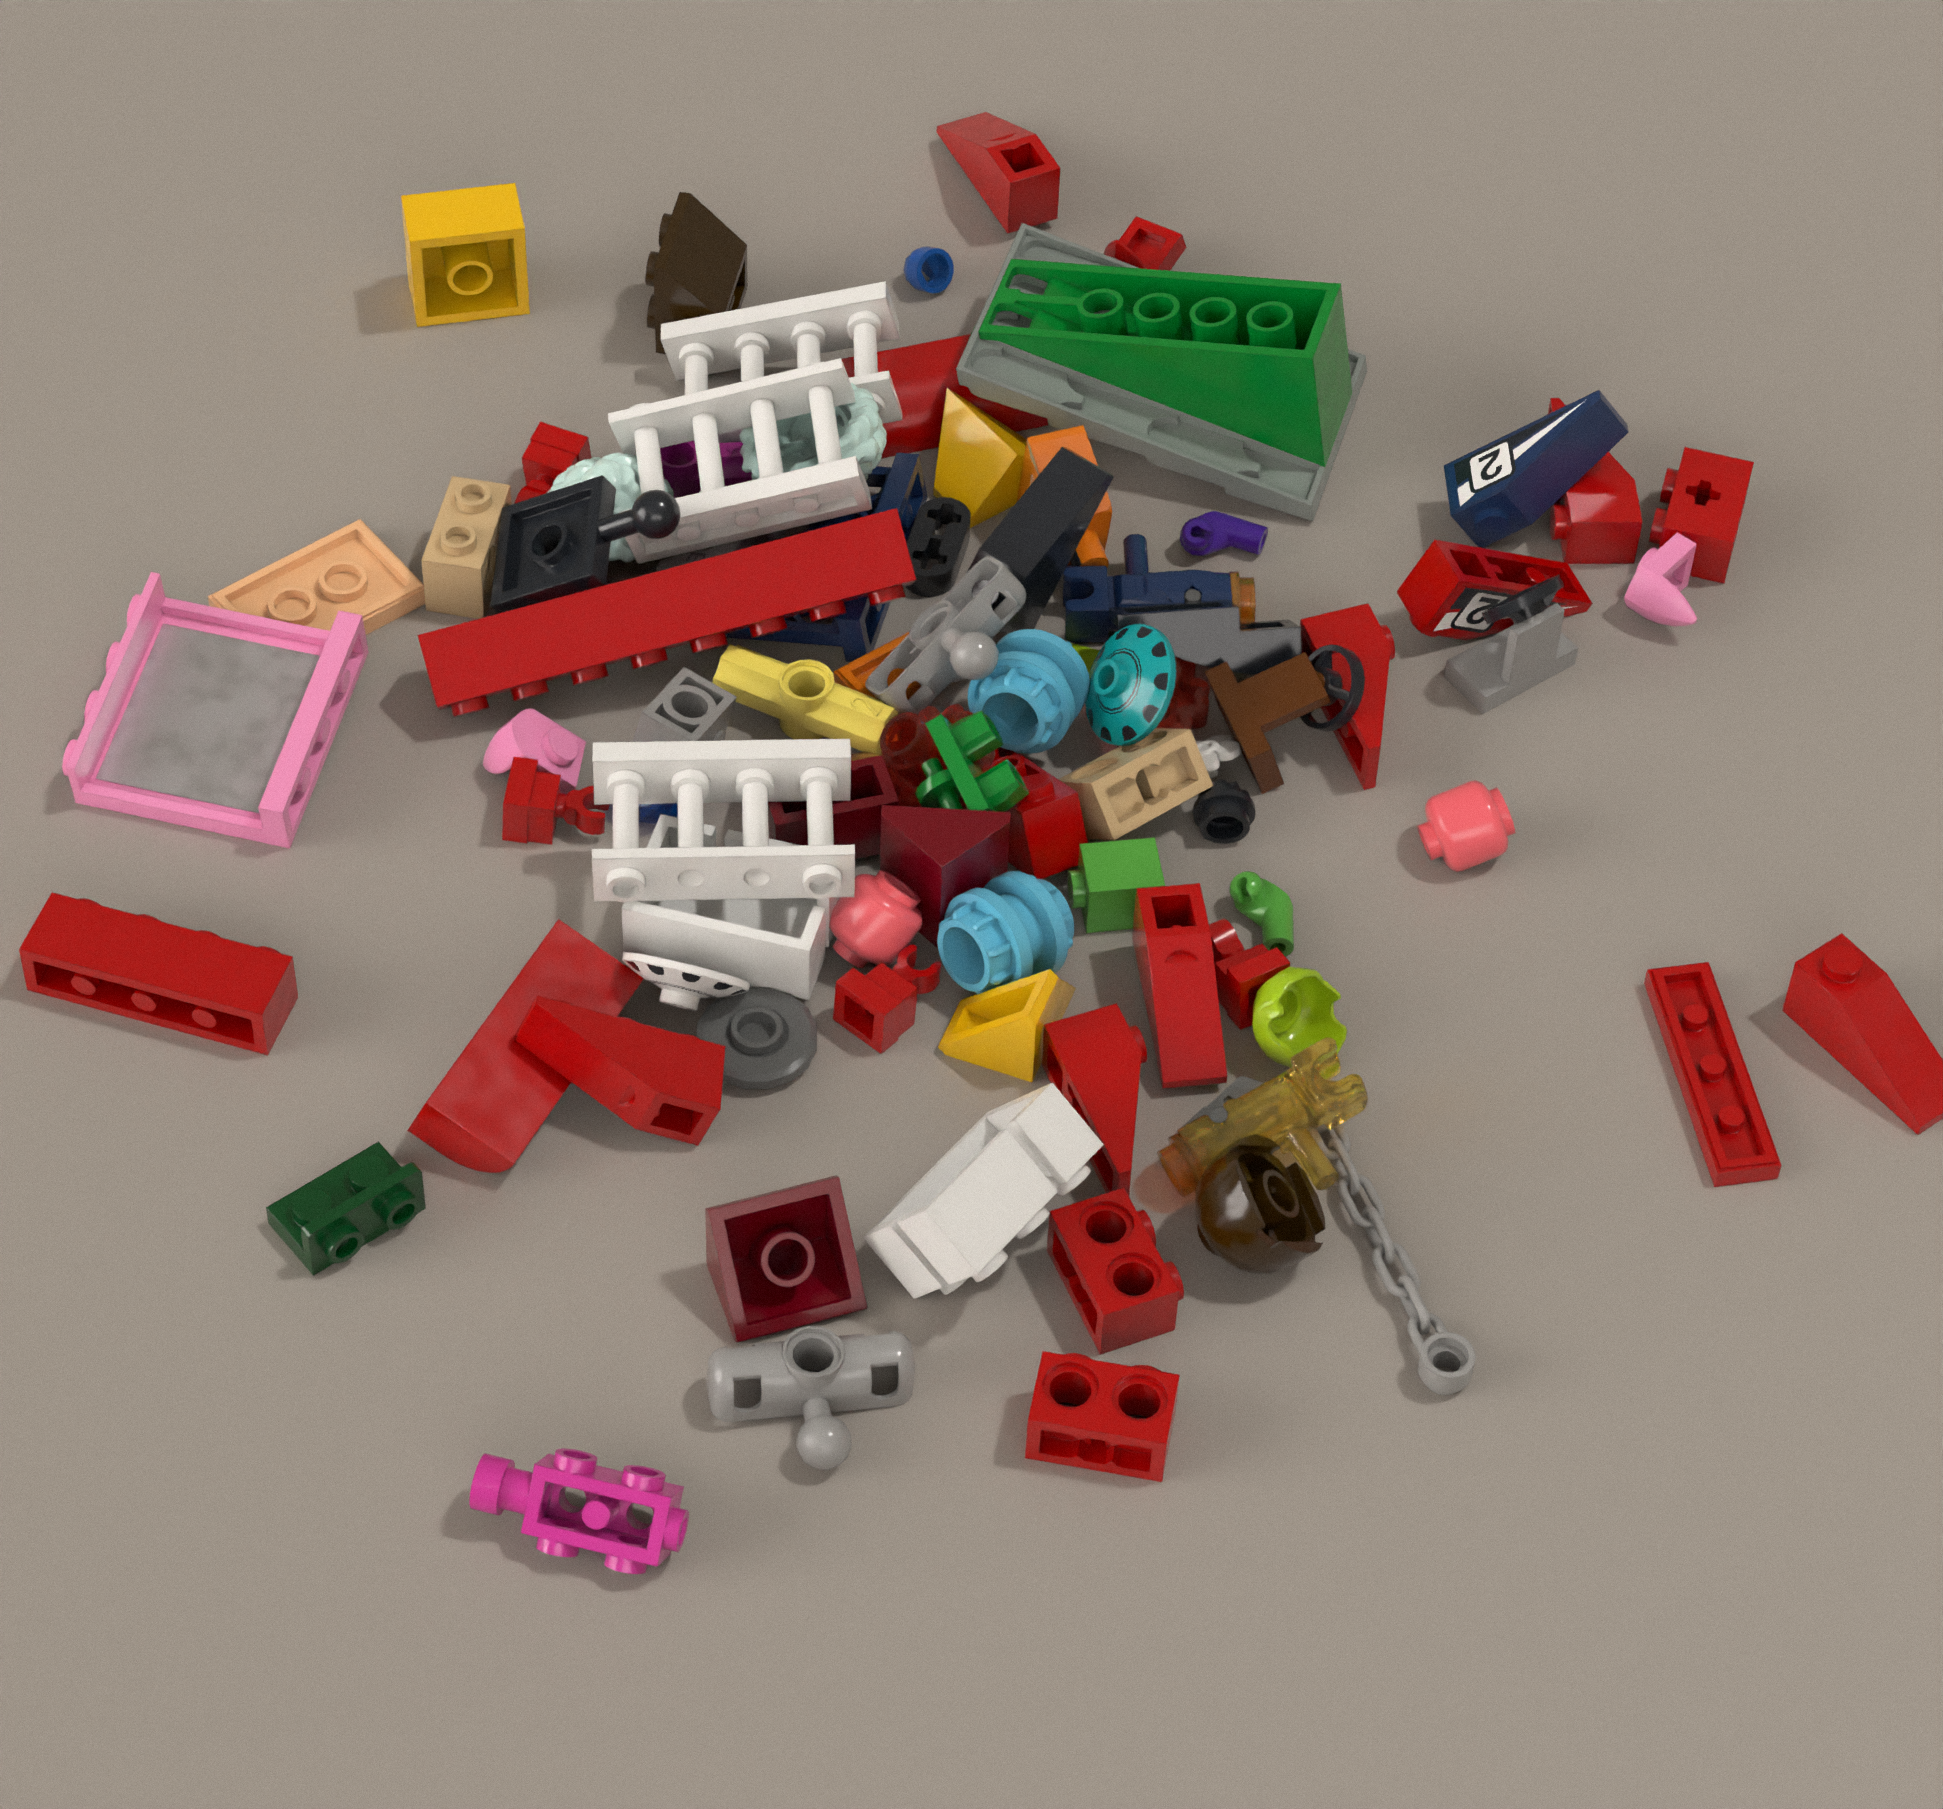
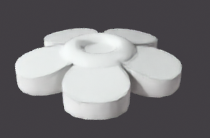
M1217 735L1205 741H1196L1210 778L1218 775L1219 761H1229L1241 754L1239 743L1232 741L1230 735Z

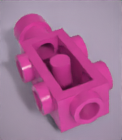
M561 1448L555 1451V1455L547 1454L534 1464L533 1472L515 1468L514 1460L485 1453L480 1458L476 1467L469 1497L470 1508L498 1516L504 1510L524 1514L521 1533L538 1537L536 1548L541 1552L559 1557L578 1556L579 1548L606 1554L604 1562L606 1567L627 1574L646 1573L647 1565L658 1567L670 1555L671 1551L679 1552L683 1545L689 1522V1511L680 1508L684 1486L665 1482L666 1474L662 1471L640 1465H626L623 1468V1472L596 1465L598 1458L595 1455L576 1449ZM566 1487L584 1491L586 1502L583 1507H576L568 1502L565 1495ZM634 1503L652 1508L654 1513L652 1523H642L635 1518L633 1514Z

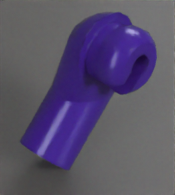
M1211 511L1185 522L1180 532V542L1185 551L1196 556H1206L1228 547L1260 555L1267 539L1268 527L1218 511Z

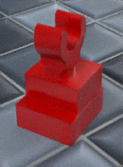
M540 421L530 438V444L521 457L527 486L520 490L514 504L546 494L553 486V481L559 474L566 471L571 465H575L584 459H591L589 438Z
M513 756L503 801L502 840L526 844L527 842L552 845L558 818H563L566 823L575 825L583 833L601 835L605 832V813L593 812L590 809L607 811L610 804H594V786H588L581 790H571L567 794L560 793L561 775L538 772V760Z
M1223 918L1209 924L1219 1003L1227 1011L1229 1018L1242 1030L1253 1025V1004L1257 991L1267 980L1278 972L1290 967V961L1277 947L1268 951L1263 944H1259L1244 950L1235 929L1228 920Z
M914 944L903 948L899 952L897 964L893 969H890L882 962L866 975L852 968L836 981L833 1020L880 1054L896 1043L899 1036L914 1025L917 994H926L935 990L940 982L941 962L939 961L934 962L925 970L913 969L916 965L917 946Z

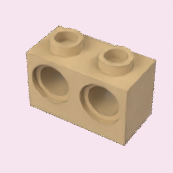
M456 476L451 477L421 560L426 611L476 619L486 617L492 597L502 508L512 505L510 485Z
M1155 728L1140 742L1130 746H1119L1059 779L1078 792L1087 839L1116 840L1213 786L1191 729Z

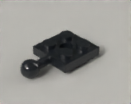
M601 475L503 507L490 606L498 613H503L606 585L611 541L636 533H641L643 536L651 539H661L669 536L675 531L680 522L681 512L679 504L671 494L665 491L649 490L635 500L632 509L614 514L616 488Z

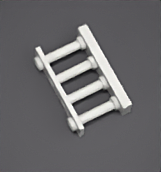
M886 281L661 324V342L676 381L685 379L684 395L708 390L709 374L741 369L742 382L763 377L764 364L797 358V368H801L812 362H821L820 353L854 347L855 377L849 378L850 383H853L857 388H865L871 392L874 401L879 407L878 414L882 424L903 420L902 409L889 370L878 372L877 343L900 339L899 321ZM743 429L718 434L719 443L741 442L739 436Z
M841 358L826 362H812L801 368L654 403H640L629 409L608 413L609 424L623 454L637 455L641 494L649 490L665 491L660 448L693 440L695 442L701 491L696 494L675 498L679 504L681 516L677 528L669 536L661 539H651L643 536L641 533H636L625 537L638 564L872 509L869 487L856 456L842 459L835 407L854 403L856 400ZM811 413L818 464L783 473L776 421ZM753 427L760 478L725 486L718 434Z
M850 739L593 742L594 804H613V849H592L594 902L618 901L627 903L663 900L828 899L854 897L855 845H834L832 801H850ZM807 801L808 845L769 846L768 802ZM742 802L743 846L704 847L703 803ZM677 803L678 847L639 848V804Z

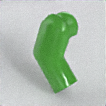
M1245 871L1236 875L1229 887L1230 896L1234 899L1235 907L1243 915L1262 927V944L1268 951L1277 947L1285 957L1290 955L1294 950L1293 904L1288 894L1273 883L1260 878L1255 872Z

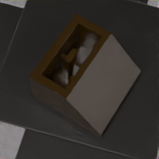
M679 192L672 214H663L659 229L660 250L659 252H650L646 266V285L654 286V294L651 295L648 305L647 327L655 329L656 353L666 354L661 342V324L741 309L748 287L747 244L691 193Z

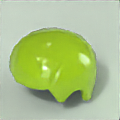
M1288 967L1278 972L1257 991L1253 1004V1033L1259 1047L1268 1058L1276 1063L1300 1071L1318 1072L1335 1060L1346 1040L1347 1029L1336 1019L1333 1008L1334 1003L1341 999V994L1327 981L1323 980L1322 975L1315 969Z

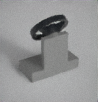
M1559 575L1537 583L1483 611L1482 615L1486 624L1509 617L1513 620L1514 625L1447 660L1444 678L1482 714L1575 665L1578 647L1561 632L1565 610L1558 603L1548 607L1557 591L1564 587Z

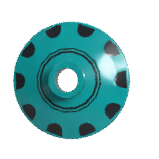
M1133 624L1124 627L1103 645L1095 658L1089 673L1090 685L1085 706L1089 724L1101 740L1115 746L1136 744L1146 738L1164 717L1175 688L1176 660L1171 643L1160 630L1145 624Z

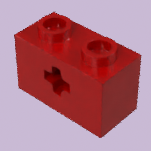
M1684 447L1679 470L1667 468L1659 502L1669 504L1668 510L1656 508L1649 542L1659 544L1660 548L1678 532L1697 544L1690 576L1724 584L1754 462Z

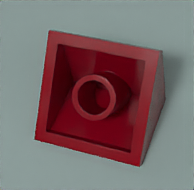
M882 805L880 870L896 876L919 895L921 901L917 907L922 914V926L918 932L937 949L939 923L944 920L946 909L951 900L970 889L984 888L991 879L1007 872L1011 812Z
M837 1175L705 1208L707 1267L736 1342L867 1309L840 1178Z

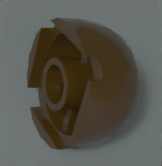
M1257 1134L1239 1139L1222 1150L1207 1165L1195 1188L1197 1231L1206 1249L1212 1254L1221 1257L1230 1265L1253 1274H1270L1297 1264L1320 1250L1323 1243L1315 1242V1235L1325 1230V1217L1318 1195L1303 1169L1297 1162L1285 1167L1278 1158L1271 1154L1281 1148V1146L1272 1139Z

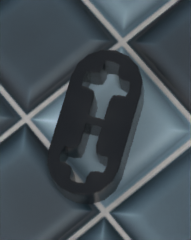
M948 497L930 499L919 509L907 541L916 581L905 587L912 593L922 597L940 596L951 590L955 584L970 538L971 513L968 507L961 501ZM942 524H947L944 535L935 534V530H939ZM930 558L938 560V564H934L931 570H925Z

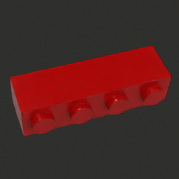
M52 892L19 948L28 991L264 1055H269L298 999L293 956L281 954L270 947H255L225 939L210 931H195L165 923L150 915H135L109 908L86 898L76 899Z

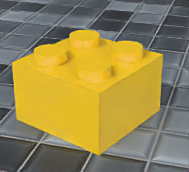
M515 183L401 196L408 283L417 327L530 314L525 226Z

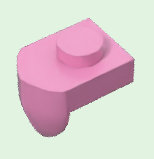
M1677 532L1659 549L1653 547L1648 550L1639 562L1624 596L1626 606L1644 618L1658 624L1674 627L1695 624L1697 617L1686 598L1681 594V591L1688 586L1697 544Z
M525 709L503 725L493 736L485 752L483 766L488 772L496 775L511 769L513 756L538 760V772L561 775L560 793L567 794L577 786L586 741L535 709Z

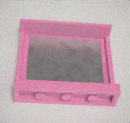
M151 572L142 594H135L131 599L127 613V628L121 642H114L109 649L106 660V676L99 691L93 690L87 699L84 712L85 724L78 740H70L64 753L63 774L69 777L75 803L290 848L369 653L362 615L338 611L330 631L167 598L165 597L160 574Z

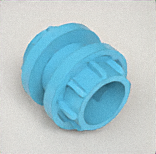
M1023 629L1014 631L997 642L996 647L999 651L998 664L994 671L984 679L971 680L967 696L968 706L971 714L982 710L993 721L1003 740L1001 748L1012 750L1014 753H1040L1051 749L1062 740L1073 720L1084 707L1090 685L1089 674L1084 661L1070 642H1066L1060 637L1043 630Z
M1008 871L991 879L984 888L970 889L951 900L946 909L944 920L939 923L938 951L950 977L962 988L980 994L1049 969L1054 973L1058 972L1066 961L1068 949L1073 946L1074 920L1066 899L1053 884L1043 879H1036L1035 876L1024 872Z

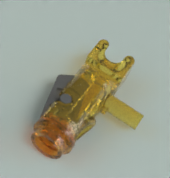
M1324 1038L1290 1058L1292 1065L1290 1069L1264 1083L1245 1076L1237 1078L1207 1107H1203L1186 1124L1179 1128L1175 1134L1169 1136V1145L1157 1151V1155L1164 1171L1178 1193L1183 1198L1193 1193L1212 1159L1239 1139L1253 1134L1272 1139L1281 1146L1278 1150L1282 1154L1291 1152L1317 1190H1324L1332 1186L1339 1178V1174L1310 1134V1131L1325 1124L1328 1130H1331L1361 1113L1368 1103L1364 1082L1358 1074H1350L1338 1081H1328L1337 1076L1341 1071L1340 1061L1336 1053V1041L1333 1038Z

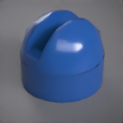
M925 246L914 250L905 259L903 270L906 281L915 289L928 293H939L950 284L954 273V265L950 255L945 250ZM921 270L930 278L928 281L925 280Z

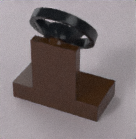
M1333 644L1320 647L1309 657L1304 652L1239 683L1227 661L1205 671L1218 708L1235 741L1239 743L1241 753L1262 794L1284 784L1274 754L1264 733L1298 717L1311 728L1326 732L1337 730L1344 726L1357 711L1365 685L1364 669L1359 657L1352 650ZM1341 653L1349 663L1351 670L1350 691L1342 688L1341 675L1337 671L1332 670V654ZM1338 698L1346 701L1342 710L1327 722L1318 723L1311 715L1314 710L1322 706L1334 704Z

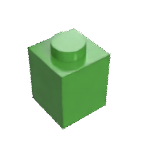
M1155 837L1079 845L1078 870L1068 871L1067 885L1070 906L1072 909L1081 908L1086 933L1133 929L1136 888L1165 886Z

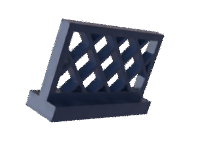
M896 453L892 467L876 466L872 473L868 474V479L866 480L868 487H881L879 493L871 496V510L808 524L810 528L801 533L897 508L907 543L917 513L928 498L920 455ZM868 596L844 602L847 613L834 617L831 624L807 623L803 619L809 615V612L785 618L787 629L776 633L752 638L750 629L746 628L727 633L726 635L727 638L840 646L843 647L846 662H852L874 650L891 602L870 606Z

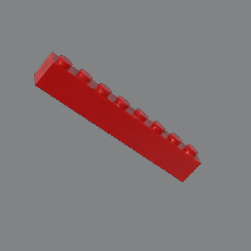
M895 508L417 636L437 708L442 710L451 707L453 717H460L490 708L487 697L511 691L513 701H520L549 692L547 681L571 675L573 686L608 677L607 665L630 660L632 668L635 670L668 661L666 650L690 644L692 654L728 645L725 634L749 628L751 637L756 638L787 629L785 621L787 617L809 612L811 622H816L845 614L847 612L844 602L868 596L870 606L899 600L906 597L903 587L913 584L916 581L898 510Z

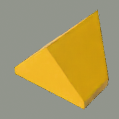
M947 388L933 495L936 498H953L965 504L971 513L970 528L1011 508L1017 502L1027 439Z
M1049 969L960 1000L938 1048L946 1056L1033 1082L1042 1063L1044 1024L1063 1018L1076 988L1060 979Z

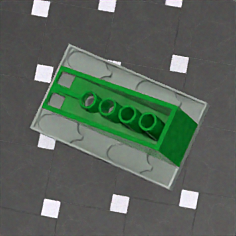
M1021 223L956 367L959 385L968 387L971 393L977 397L1047 418L1049 426L1062 430L1083 425L1090 439L1144 455L1148 462L1153 465L1225 488V494L1313 521L1319 501L1329 479L1333 462H1335L1347 429L1346 426L1349 423L1360 393V387H1362L1367 373V363L1365 355L1348 349L1340 283L1141 269Z

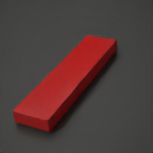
M1709 962L1647 969L1644 985L1714 1187L1778 1179L1782 1165Z

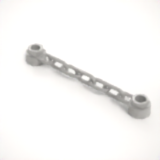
M1304 1075L1298 1078L1291 1086L1288 1115L1299 1130L1309 1135L1317 1152L1331 1160L1340 1179L1337 1186L1338 1194L1350 1218L1357 1225L1365 1227L1367 1235L1375 1248L1372 1253L1373 1264L1385 1288L1391 1294L1400 1297L1410 1318L1407 1329L1420 1355L1418 1362L1420 1379L1434 1393L1440 1395L1454 1394L1465 1388L1471 1381L1476 1359L1475 1350L1466 1338L1459 1334L1448 1332L1441 1319L1428 1312L1418 1292L1421 1281L1416 1268L1404 1247L1392 1241L1383 1223L1385 1217L1384 1206L1372 1182L1364 1175L1358 1174L1348 1154L1351 1146L1350 1139L1339 1119L1343 1097L1340 1086L1333 1079L1325 1075ZM1333 1127L1337 1137L1329 1140L1327 1148L1320 1134ZM1360 1185L1364 1188L1372 1204L1364 1207L1362 1216L1350 1196L1358 1194ZM1395 1254L1399 1257L1407 1275L1399 1277L1397 1285L1394 1283L1385 1265L1391 1264L1394 1261ZM1432 1324L1437 1333L1423 1341L1421 1335L1428 1334ZM1437 1367H1448L1454 1372L1442 1371L1437 1369Z

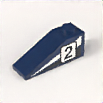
M1597 390L1443 465L1451 517L1477 547L1481 548L1532 525L1629 433L1627 423L1602 392Z

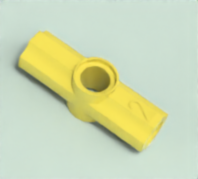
M730 644L720 657L718 668L713 677L712 683L737 696L735 702L778 718L780 728L792 739H821L823 737L829 739H850V746L862 752L880 754L884 757L893 745L897 729L901 723V718L895 708L884 704L879 699L835 683L834 674L830 668L815 660H798L786 664L740 645L734 646Z

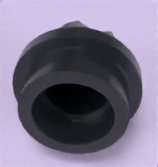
M1218 779L1217 782H1212V787L1198 794V798L1193 805V819L1197 826L1200 827V833L1205 839L1219 844L1234 843L1243 839L1249 833L1250 825L1255 819V804L1247 790L1241 789L1237 781L1229 783L1224 779Z

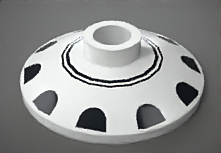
M624 952L622 961L634 972L662 989L659 1002L667 1005L697 1011L700 998L735 996L748 992L750 988V983L745 980L706 968L632 952Z

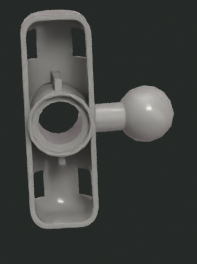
M991 556L981 559L941 601L928 607L916 619L904 640L870 674L865 683L866 688L884 704L895 708L902 720L909 721L919 716L951 682H958L963 679H984L994 671L998 664L999 651L993 641V637L1025 604V588L1002 562ZM980 580H988L989 582L973 598L972 588L974 584ZM1000 592L1006 598L993 611L991 607L992 598ZM897 668L904 669L899 677L888 686L887 678L890 672ZM913 681H917L921 687L908 700L906 698V689Z
M805 1326L793 1331L785 1341L756 1343L752 1347L728 1349L725 1346L718 1348L712 1352L708 1360L706 1385L712 1414L717 1419L725 1422L804 1416L805 1423L801 1426L797 1435L796 1445L798 1453L802 1460L811 1467L829 1470L839 1466L848 1457L852 1446L850 1431L845 1423L833 1417L831 1412L892 1407L905 1404L912 1396L915 1363L911 1342L905 1334L889 1331L888 1334L865 1336L864 1334L837 1336L833 1331L821 1326ZM898 1366L897 1389L887 1395L873 1394L871 1392V1368ZM805 1370H815L817 1372H808ZM760 1379V1402L750 1408L736 1407L734 1405L733 1381Z

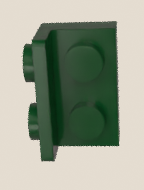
M378 1141L266 1207L268 1224L314 1276L334 1263H342L349 1260L362 1246L389 1230H396L406 1226L419 1212L426 1209L423 1175L414 1162L401 1167Z

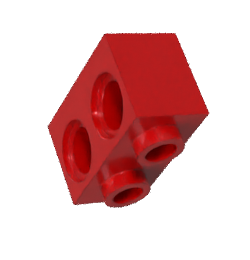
M1124 1187L1049 1211L1046 1251L1100 1355L1175 1330L1178 1301L1184 1298V1288L1180 1274L1172 1261L1164 1263L1156 1248V1234L1149 1215L1143 1209L1136 1211Z
M1042 1351L1028 1416L1025 1458L1162 1482L1175 1418L1180 1375L1162 1372L1148 1365L1127 1366L1093 1360L1079 1353L1057 1354ZM1062 1403H1073V1404H1076V1405H1078V1406H1075V1407H1067V1406H1063V1405H1061V1404H1062ZM1129 1415H1141L1147 1418L1136 1419L1130 1417Z

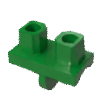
M982 710L964 717L954 724L942 714L925 723L948 769H943L938 758L929 759L922 764V769L927 779L918 786L915 792L921 807L963 809L959 801L962 797L969 810L1005 812L1029 794L1021 775L1008 759L988 771L982 772L977 760L1003 745V740L993 721Z

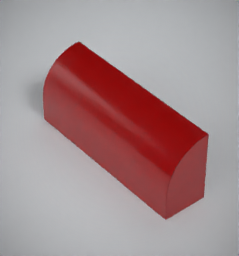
M971 334L877 352L878 372L889 370L903 415V420L883 423L887 433V442L881 459L896 456V453H913L939 447L947 388L1015 432L1048 426V419L977 397L971 393L968 387L959 385L956 367ZM854 356L841 359L848 378L855 377Z
M558 919L428 1098L407 1131L443 1156L469 1169L487 1173H498L508 1170L515 1164L571 1084V1081L515 1041L516 1032L536 995L553 1000L568 1001L575 1006L617 1017L644 978Z

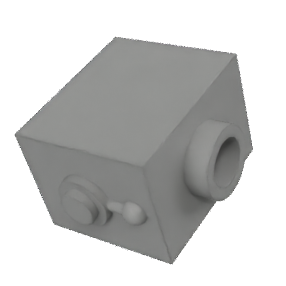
M683 667L642 711L633 742L724 740L737 696Z

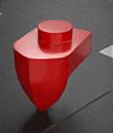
M1136 216L1121 238L1111 241L1105 247L1103 254L1141 269L1170 271L1187 247L1181 233Z

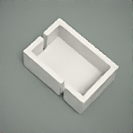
M660 814L647 848H677L678 818ZM704 824V847H716V826ZM728 829L724 838L725 847L743 846V832ZM769 838V846H798L797 844ZM840 897L828 899L780 898L624 902L621 908L623 954L624 952H632L678 961L740 978L749 982L750 987H770L791 994L794 997L809 1000L825 959V947L830 946L833 938L829 922L832 911Z
M1050 1083L988 1111L863 1238L914 1299L938 1289L944 1295L949 1294L961 1286L969 1277H972L976 1282H980L995 1272L1006 1261L1008 1255L1004 1252L1003 1248L1014 1236L1021 1239L1046 1220L1050 1212L1045 1208V1205L1056 1193L1059 1196L1067 1194L1090 1174L1091 1170L1085 1163L1104 1144L1056 1086Z

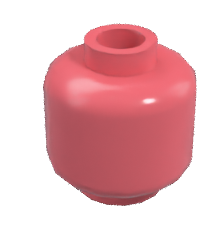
M1477 780L1467 782L1431 797L1425 805L1427 822L1417 826L1421 841L1430 860L1432 861L1442 856L1446 865L1456 872L1464 871L1501 856L1508 848L1507 836L1516 833L1510 812L1499 789L1496 787L1488 790L1482 782Z
M879 870L876 876L871 874L857 875L855 877L854 897H840L831 914L829 928L837 938L832 945L833 949L842 958L858 968H864L868 962L876 965L882 962L886 966L894 964L897 961L899 952L909 945L922 926V914L917 907L921 898L905 882L884 870Z

